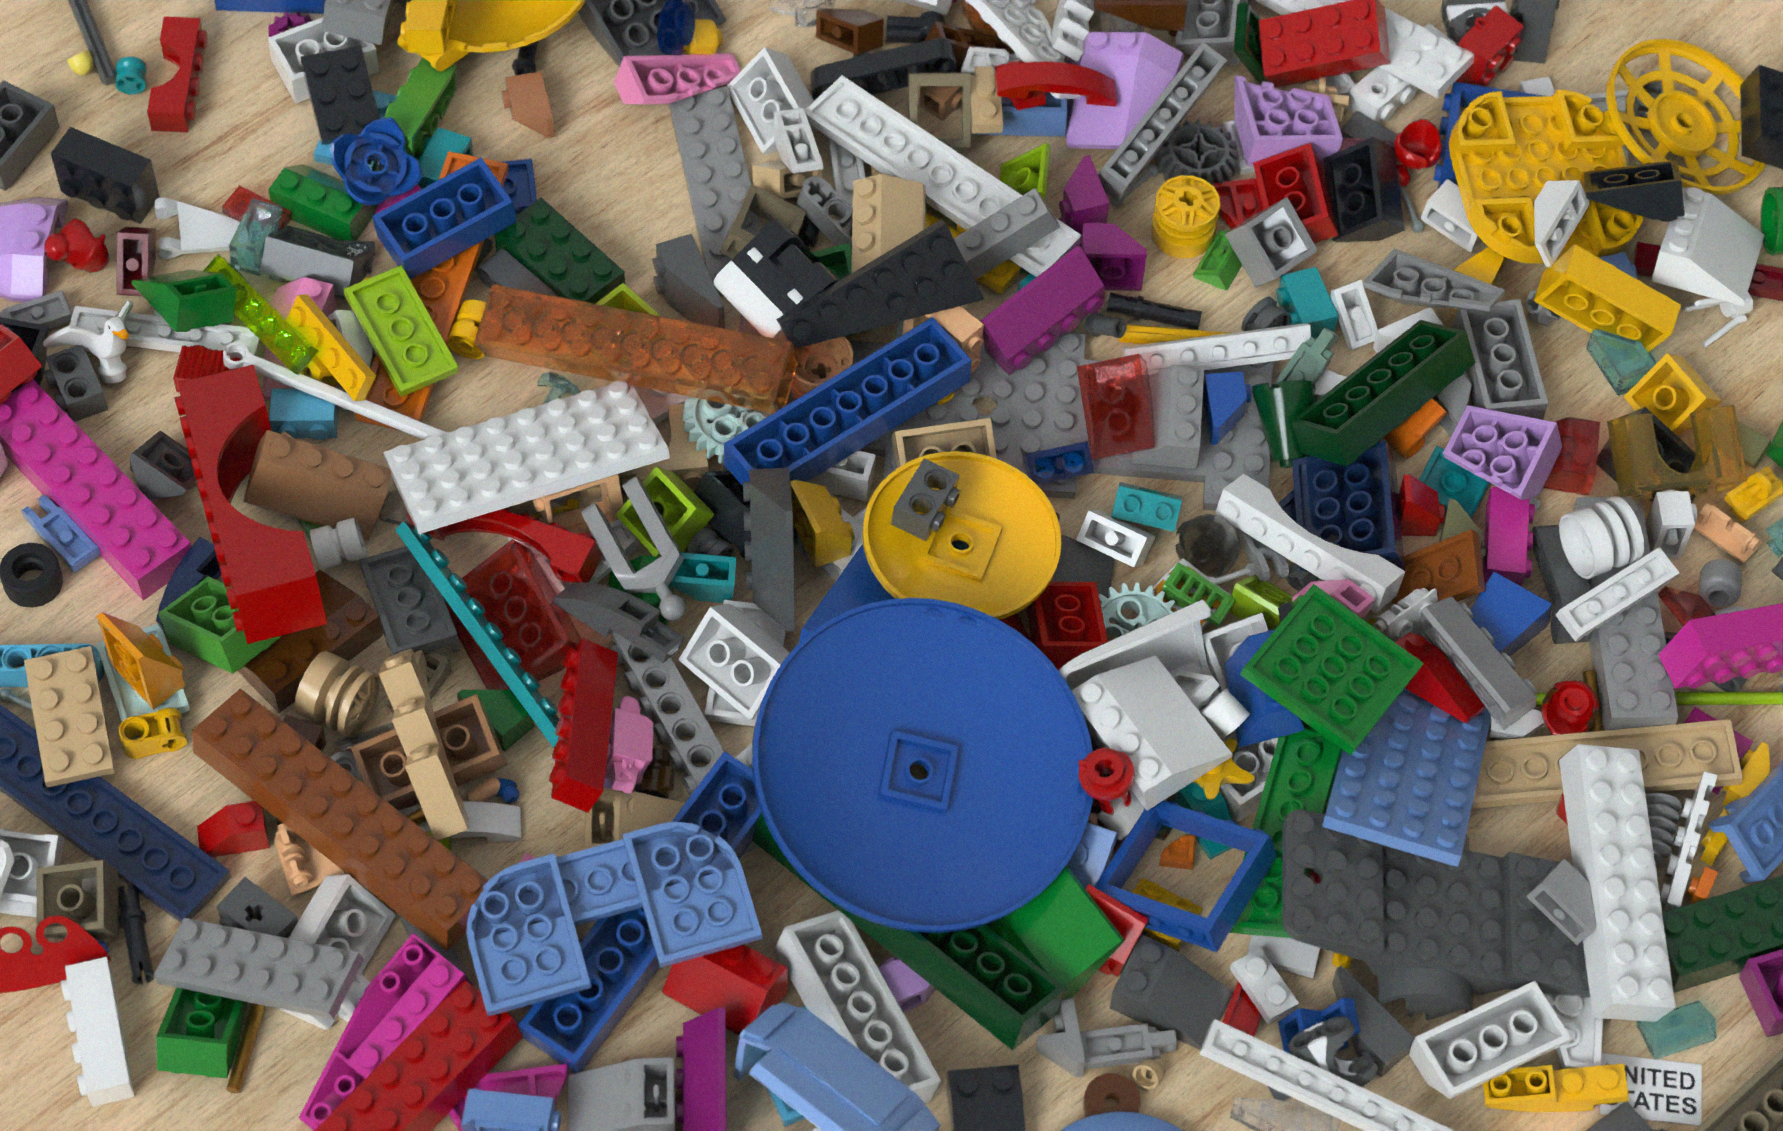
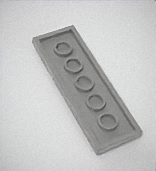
M184 918L153 977L159 984L334 1020L364 959L359 952Z

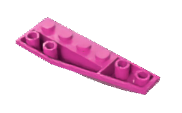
M413 933L367 986L308 1098L299 1119L314 1131L464 979L472 986H474L473 983L463 972Z

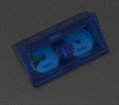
M1088 441L1022 455L1028 477L1037 485L1094 473Z

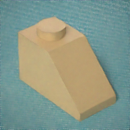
M781 160L752 165L753 185L781 199L799 196L802 185L807 178L813 176L822 178L821 169L792 173Z

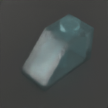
M252 198L229 244L231 268L261 276L262 273L259 271L265 238L267 235L277 231L282 207Z
M1599 329L1593 330L1586 349L1618 396L1627 393L1656 364L1654 356L1647 352L1639 341Z

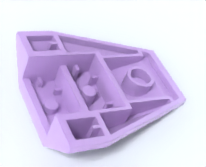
M1090 32L1083 41L1084 53L1078 62L1069 57L1067 63L1096 70L1115 80L1117 105L1116 107L1088 105L1084 95H1081L1079 99H1067L1066 144L1068 148L1118 149L1178 74L1184 60L1183 53L1147 32Z
M34 197L0 203V297L13 302H27L46 295L50 278L46 267L47 255L44 250V243L47 237L54 233L55 228H63L69 204L68 200Z

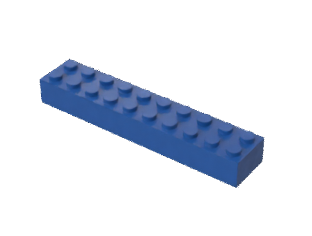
M724 751L671 822L699 825L701 829L717 837L719 835L729 844L738 859H740L753 842V835L761 812L755 791L752 769ZM643 907L597 920L580 942L591 988L534 1003L518 1025L523 1039L560 1064L567 1063L568 1069L574 1073L584 1070L660 967Z

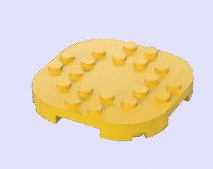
M1556 90L1553 96L1503 97L1502 91H1496L1481 95L1473 100L1454 124L1449 138V152L1467 219L1478 237L1498 254L1522 263H1544L1535 245L1534 201L1547 181L1579 180L1586 194L1583 172L1628 166L1622 148L1624 142L1614 127L1609 111L1606 110L1603 113L1598 107L1590 104L1592 98L1569 90ZM1589 200L1590 205L1557 259L1575 244L1588 250L1598 258L1617 254L1633 238L1641 226L1644 217Z

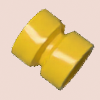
M464 301L447 338L449 348L464 358H483L500 321V314L494 307L483 301Z

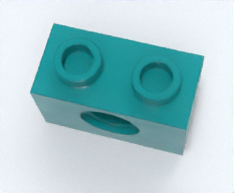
M1119 482L1111 517L1175 532L1183 496Z

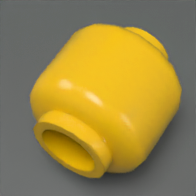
M687 19L676 32L677 48L684 55L716 54L718 47H721L723 42L721 30L717 29L714 21L710 19Z

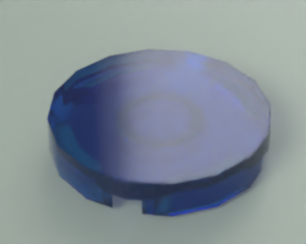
M667 0L660 12L657 25V40L661 52L665 55H682L685 52L683 51L684 45L689 46L692 41L696 17L694 10L690 9L689 5L692 4L690 0Z

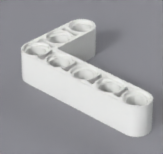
M1227 689L1198 709L1221 740L1233 732L1250 715ZM1131 789L1132 799L1129 807H1125L1122 797L1111 800L1114 809L1113 815H1109L1102 810L1098 812L1097 818L1108 829L1119 833L1117 837L1119 841L1129 834L1145 809Z

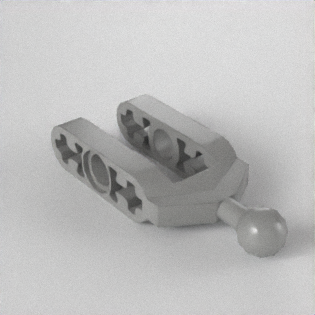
M635 476L622 484L661 554L660 558L636 572L600 507L594 502L581 510V514L623 589L628 594L657 593L661 600L659 605L661 615L668 620L674 621L684 615L686 608L684 600L680 596L673 595L668 586L684 558L648 491L640 479Z

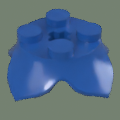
M392 117L374 120L359 135L351 133L342 134L331 143L330 152L333 166L342 177L348 194L360 204L379 205L384 203L392 196L410 191L423 177L418 160L406 153V139L403 130ZM372 161H376L378 163L377 168L381 171H372L367 164L370 165Z

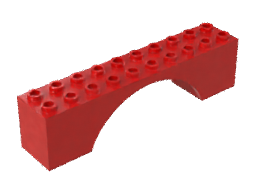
M254 365L177 383L180 396L174 397L179 416L185 415L180 417V423L201 501L203 502L230 609H238L237 612L232 613L236 631H244L246 642L250 644L327 624L316 573L303 531L284 530L263 525L241 514L231 505L239 485L251 472L259 441L267 430L272 431Z

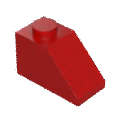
M1404 474L1398 494L1402 536H1436L1439 524H1443L1445 519L1444 505L1439 504L1438 492L1412 475Z
M255 801L226 805L197 826L199 849L212 858L270 848L264 809Z

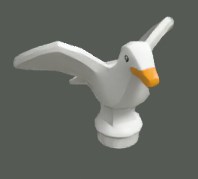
M127 300L115 317L108 318L105 321L104 331L100 333L84 327L67 326L43 341V346L56 347L69 344L84 346L86 352L89 351L99 358L100 365L97 372L100 374L102 382L109 384L121 382L127 377V365L120 358L127 347L124 340L129 338L123 320L134 307L133 302Z

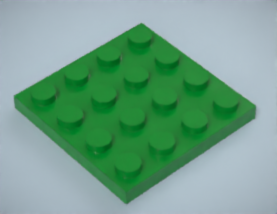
M1313 584L1248 661L1240 675L1349 755H1352L1417 674L1423 662Z

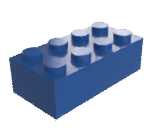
M482 157L372 216L377 237L397 266L402 265L410 280L517 222L513 201Z

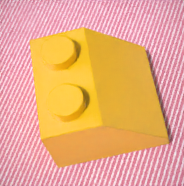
M1666 353L1623 396L1635 411L1646 407L1677 436L1701 423L1710 411L1714 410L1722 402L1683 356Z
M799 480L790 481L793 525L814 567L817 568L851 555L852 541L855 540V535L850 523H844L840 516L842 511L835 496L831 497L825 486Z

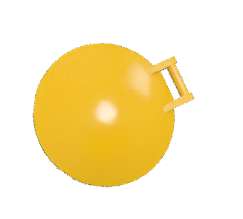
M457 0L445 53L416 54L429 61L431 67L442 72L469 52H499L523 47L537 42L562 28L579 12L586 0ZM400 34L397 43L399 47L408 51L406 40H402Z

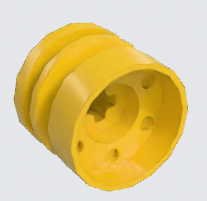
M1180 175L1168 179L1159 187L1155 197L1151 225L1152 239L1159 249L1176 258H1193L1202 255L1208 250L1215 238L1218 213L1220 211V196L1214 186L1205 179L1193 175Z

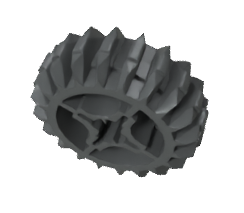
M1197 119L1195 124H1190L1185 120L1183 125H1179L1157 152L1156 160L1159 173L1164 174L1165 182L1180 175H1193L1205 179L1212 186L1213 183L1219 182L1222 184L1226 181H1231L1232 176L1237 172V163L1239 161L1236 141H1231L1230 133H1223L1222 125L1214 128L1211 121L1204 125L1200 123L1199 119Z

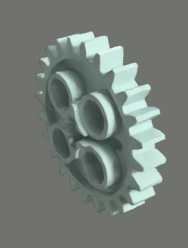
M735 372L733 379H728L727 375L722 373L720 381H717L713 376H709L708 385L700 381L698 389H691L689 399L685 400L682 420L685 421L683 431L689 432V442L697 441L696 451L706 448V458L709 459L716 454L718 455V463L721 464L724 461V443L785 407L780 406L781 397H772V387L763 390V380H759L755 384L751 383V375H748L745 380H740L737 372Z
M1137 582L1133 591H1129L1125 583H1122L1120 593H1117L1113 587H1110L1108 599L1104 595L1099 594L1106 634H1113L1118 638L1173 613L1171 610L1175 601L1170 600L1164 603L1162 601L1164 591H1161L1157 596L1152 595V585H1149L1145 592H1141L1140 585ZM1125 608L1133 609L1137 613V617L1135 619H1126L1122 616L1121 610ZM1110 619L1115 620L1116 623H1117V625H1116V624H1111V623L1109 622V620H1110Z

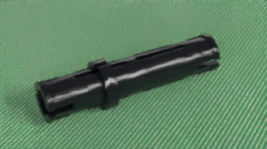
M1110 292L1106 312L1130 316L1136 321H1139V319L1151 320L1198 330L1202 311L1144 300V297L1139 295L1138 298L1113 292Z
M127 884L129 897L126 896L124 885L118 888V903L121 912L118 920L120 927L124 929L132 981L136 984H143L141 971H144L146 983H149L154 979V971L144 924L147 922L146 914L141 910L139 891L135 885Z

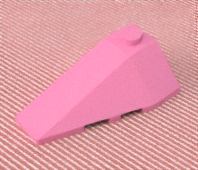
M733 54L624 56L614 84L623 104H670L728 84L741 70Z

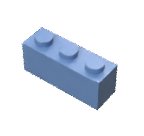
M1045 92L1046 105L1017 111L1009 97H1001L1003 133H974V135L1065 137L1067 99L1060 100L1052 96L1050 92Z

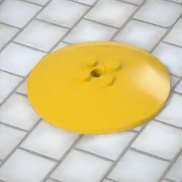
M951 451L933 453L911 460L898 467L879 484L870 498L865 511L862 540L866 559L879 583L895 599L925 598L953 602L979 610L1000 620L1020 612L1033 603L1051 582L1061 553L1060 525L1056 512L1045 493L1034 481L1017 468L983 454ZM924 458L958 474L957 489L961 490L953 508L948 506L945 510L946 518L941 529L938 532L933 530L927 541L891 525L894 506ZM956 540L964 541L968 544L969 548L958 550L953 547L952 542Z

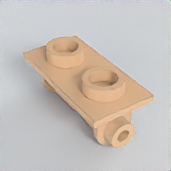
M1706 503L1700 511L1701 516L1696 520L1694 529L1744 564L1763 542L1757 538V533L1750 532L1738 522L1735 523L1728 515L1719 510L1716 504L1711 506L1709 503Z

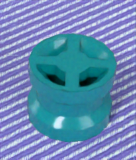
M124 57L118 60L116 63V73L118 74L115 78L116 88L125 94L135 95L143 92L146 88V78L144 77L147 73L146 63L137 57Z

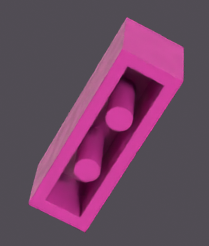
M1492 486L1486 502L1484 533L1486 552L1483 561L1484 582L1486 585L1492 573L1496 572L1522 587L1524 578H1530L1532 570V559H1527V551L1532 549L1533 532L1528 531V523H1533L1535 505L1529 504L1530 498L1520 500L1501 488Z

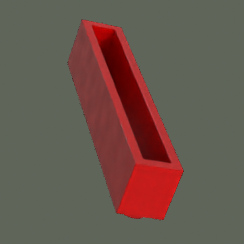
M582 638L575 649L570 648L563 662V666L567 668L560 686L564 693L558 705V712L561 713V718L555 729L558 742L552 753V758L555 759V766L551 771L549 782L553 783L552 799L589 813L604 792L618 652Z

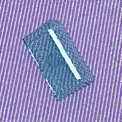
M1700 1001L1677 1007L1656 1022L1636 1021L1644 1042L1654 1059L1714 1041L1717 1037L1716 1019Z

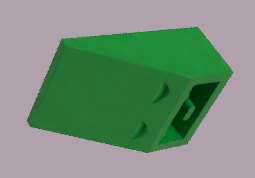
M184 270L132 280V285L175 332H188L191 329L218 326L219 324L233 321L237 289L222 273Z

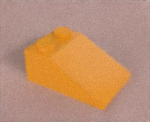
M103 612L96 616L112 667L152 709H155L185 686L182 676L184 671L182 664L174 655L168 657L164 653L161 642L154 634L147 635L139 626Z

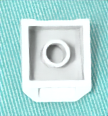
M0 829V839L9 844L15 859L0 898V913L36 917V868L60 865L64 837Z

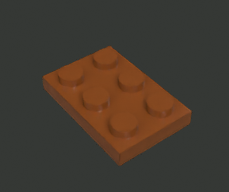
M1470 529L1404 556L1405 574L1397 596L1392 600L1393 605H1398L1401 599H1404L1417 588H1426L1429 592L1435 588L1438 601L1452 596L1458 602L1484 592L1485 582L1479 534Z

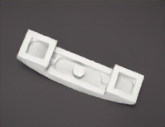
M462 801L469 817L468 830L450 836V838L487 836V843L522 841L520 807L492 802ZM421 805L398 811L407 816L420 809ZM427 820L418 825L424 831H431Z

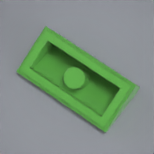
M1219 230L1193 276L1217 288L1228 290L1242 264L1225 236V233L1228 231Z

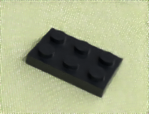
M361 46L301 57V65L322 145L331 144L342 134L351 133L359 135L369 123L380 119Z

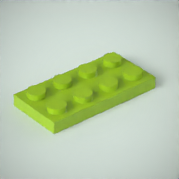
M402 265L344 289L346 300L400 397L458 373L459 367Z

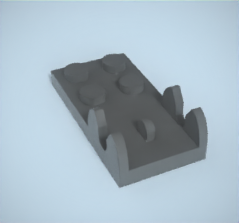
M407 546L359 560L376 612L380 616L387 648H390L391 656L408 649H412L413 653L419 650L427 653L450 645L453 653L460 651L458 634L442 594Z

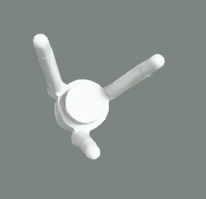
M1747 293L1744 306L1714 298L1698 300L1694 304L1685 306L1686 311L1720 305L1722 314L1725 317L1733 318V320L1702 343L1703 347H1708L1736 325L1747 321L1745 314L1753 310V300L1749 293Z

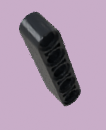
M936 38L818 66L810 74L812 98L815 101L841 76H844L869 94L874 95L908 87V73L955 72L957 67L954 45L949 39Z

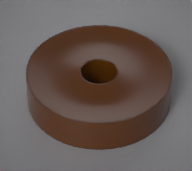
M1116 1073L1102 1074L1094 1078L1086 1088L1083 1099L1084 1112L1087 1117L1110 1112L1138 1113L1141 1103L1140 1093L1136 1085L1127 1077ZM1113 1098L1118 1104L1110 1106L1106 1103V1100Z

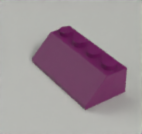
M1076 246L981 320L984 324L983 340L985 351L1009 376L1017 369H1024L1035 355L1050 349L1057 338L1065 332L1073 331L1088 314L1096 313L1105 302L1104 284L1079 246Z
M716 1008L684 1022L683 1036H676V1057H683V1069H676V1089L683 1090V1101L676 1102L677 1123H683V1131H727L725 1008Z

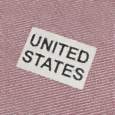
M1601 1053V1065L1624 1063L1629 1096L1628 1103L1644 1120L1695 1126L1702 1124V1065ZM1623 1102L1600 1104V1114H1609Z

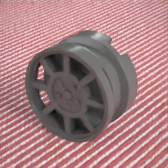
M1266 297L1250 309L1242 322L1241 329L1242 331L1287 326L1290 320V313L1283 307L1278 308L1276 306L1277 302L1272 297Z

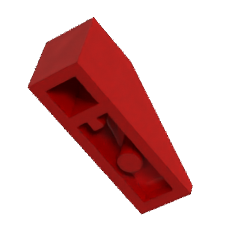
M1412 632L1407 633L1395 642L1423 662L1422 667L1405 689L1465 724L1483 712L1485 705L1438 647L1426 641L1424 637Z

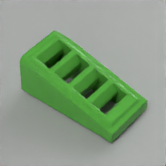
M1179 562L1162 587V591L1165 592L1163 598L1168 601L1174 600V604L1181 608L1200 601L1204 594L1209 596L1205 603L1210 609L1216 600L1220 601L1221 604L1215 613L1211 611V616L1204 619L1217 627H1220L1236 600ZM1180 581L1185 583L1181 590L1176 588ZM1193 587L1197 590L1191 598L1188 596V593Z

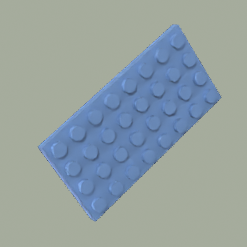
M1404 689L1355 752L1349 755L1343 750L1322 827L1458 867L1491 719L1490 713L1484 707L1482 713L1465 724L1416 694Z

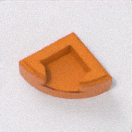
M1192 834L1183 835L1166 846L1162 851L1159 866L1193 870L1196 836Z

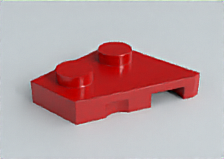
M1256 178L1226 181L1222 184L1219 182L1213 183L1220 196V211L1218 214L1231 229L1264 210Z

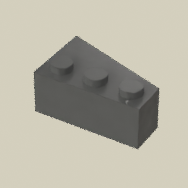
M1560 0L1512 1L1509 15L1524 26L1519 37L1522 39V42L1512 54L1515 57L1513 61L1545 64L1551 30L1554 25L1555 10H1558Z

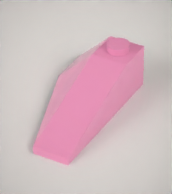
M302 277L277 287L266 311L264 359L296 371L303 352L311 349L286 319L297 295L308 294L326 317L332 314L337 307L334 286L331 283ZM263 376V398L266 400L271 399V389H293V387Z

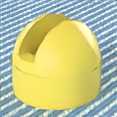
M89 50L67 60L72 71L78 75L90 73L94 66Z

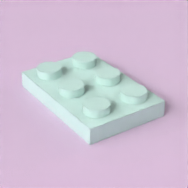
M158 624L142 629L147 635L154 634L161 642L164 653L168 657L171 656L164 632ZM104 641L96 643L121 721L132 716L153 713L164 708H176L181 714L190 711L183 688L155 709H152L112 667Z

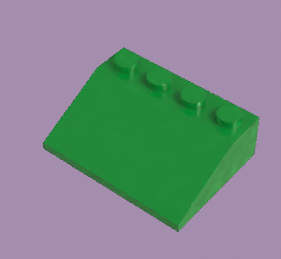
M1067 865L1056 879L1036 898L1004 918L986 924L1064 986L1066 991L1062 1000L1073 998L1125 941Z

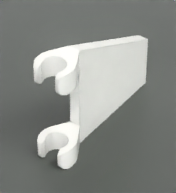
M162 197L155 200L157 219L164 220L178 214L181 240L164 237L159 240V253L162 259H172L181 254L245 249L241 220Z

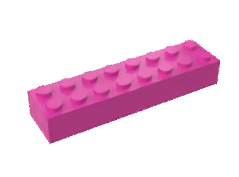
M34 379L13 392L6 401L0 404V443L6 457L42 495L45 494L57 507L60 506L98 546L101 553L100 556L144 601L169 583L175 569L187 551L192 547L191 543Z

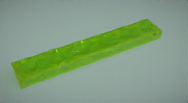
M217 254L203 271L222 273L237 289L234 314L289 370L299 375L317 354L318 350L227 259Z

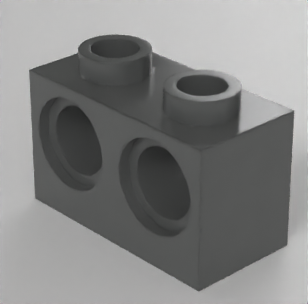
M77 345L46 356L49 369L45 370L44 374L50 389L57 388L59 394L54 395L55 400L64 412L67 411L68 416L74 422L108 410L104 392L84 346Z
M924 458L894 506L891 525L927 541L933 530L938 532L941 529L946 518L945 510L948 506L953 508L960 496L961 490L957 489L959 475Z

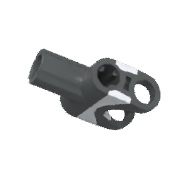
M1443 0L1441 15L1447 37L1458 45L1465 33L1475 25L1476 18L1484 17L1495 5L1508 13L1505 0Z
M1336 1017L1318 1023L1298 1033L1289 1042V1049L1295 1057L1357 1086H1365L1378 1072V1065L1371 1056L1343 1059L1335 1055L1337 1050L1344 1045L1343 1043L1355 1032V1027L1347 1017ZM1268 1086L1277 1103L1281 1104L1292 1098Z

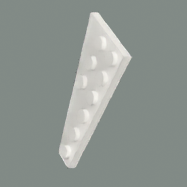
M965 0L981 14L983 21L994 28L998 33V37L1015 51L1016 57L1025 63H1065L1064 58L1066 55L1052 48V29L1043 13L1034 8L1033 4L1036 0ZM1050 92L1052 96L1060 100L1079 99L1081 96Z

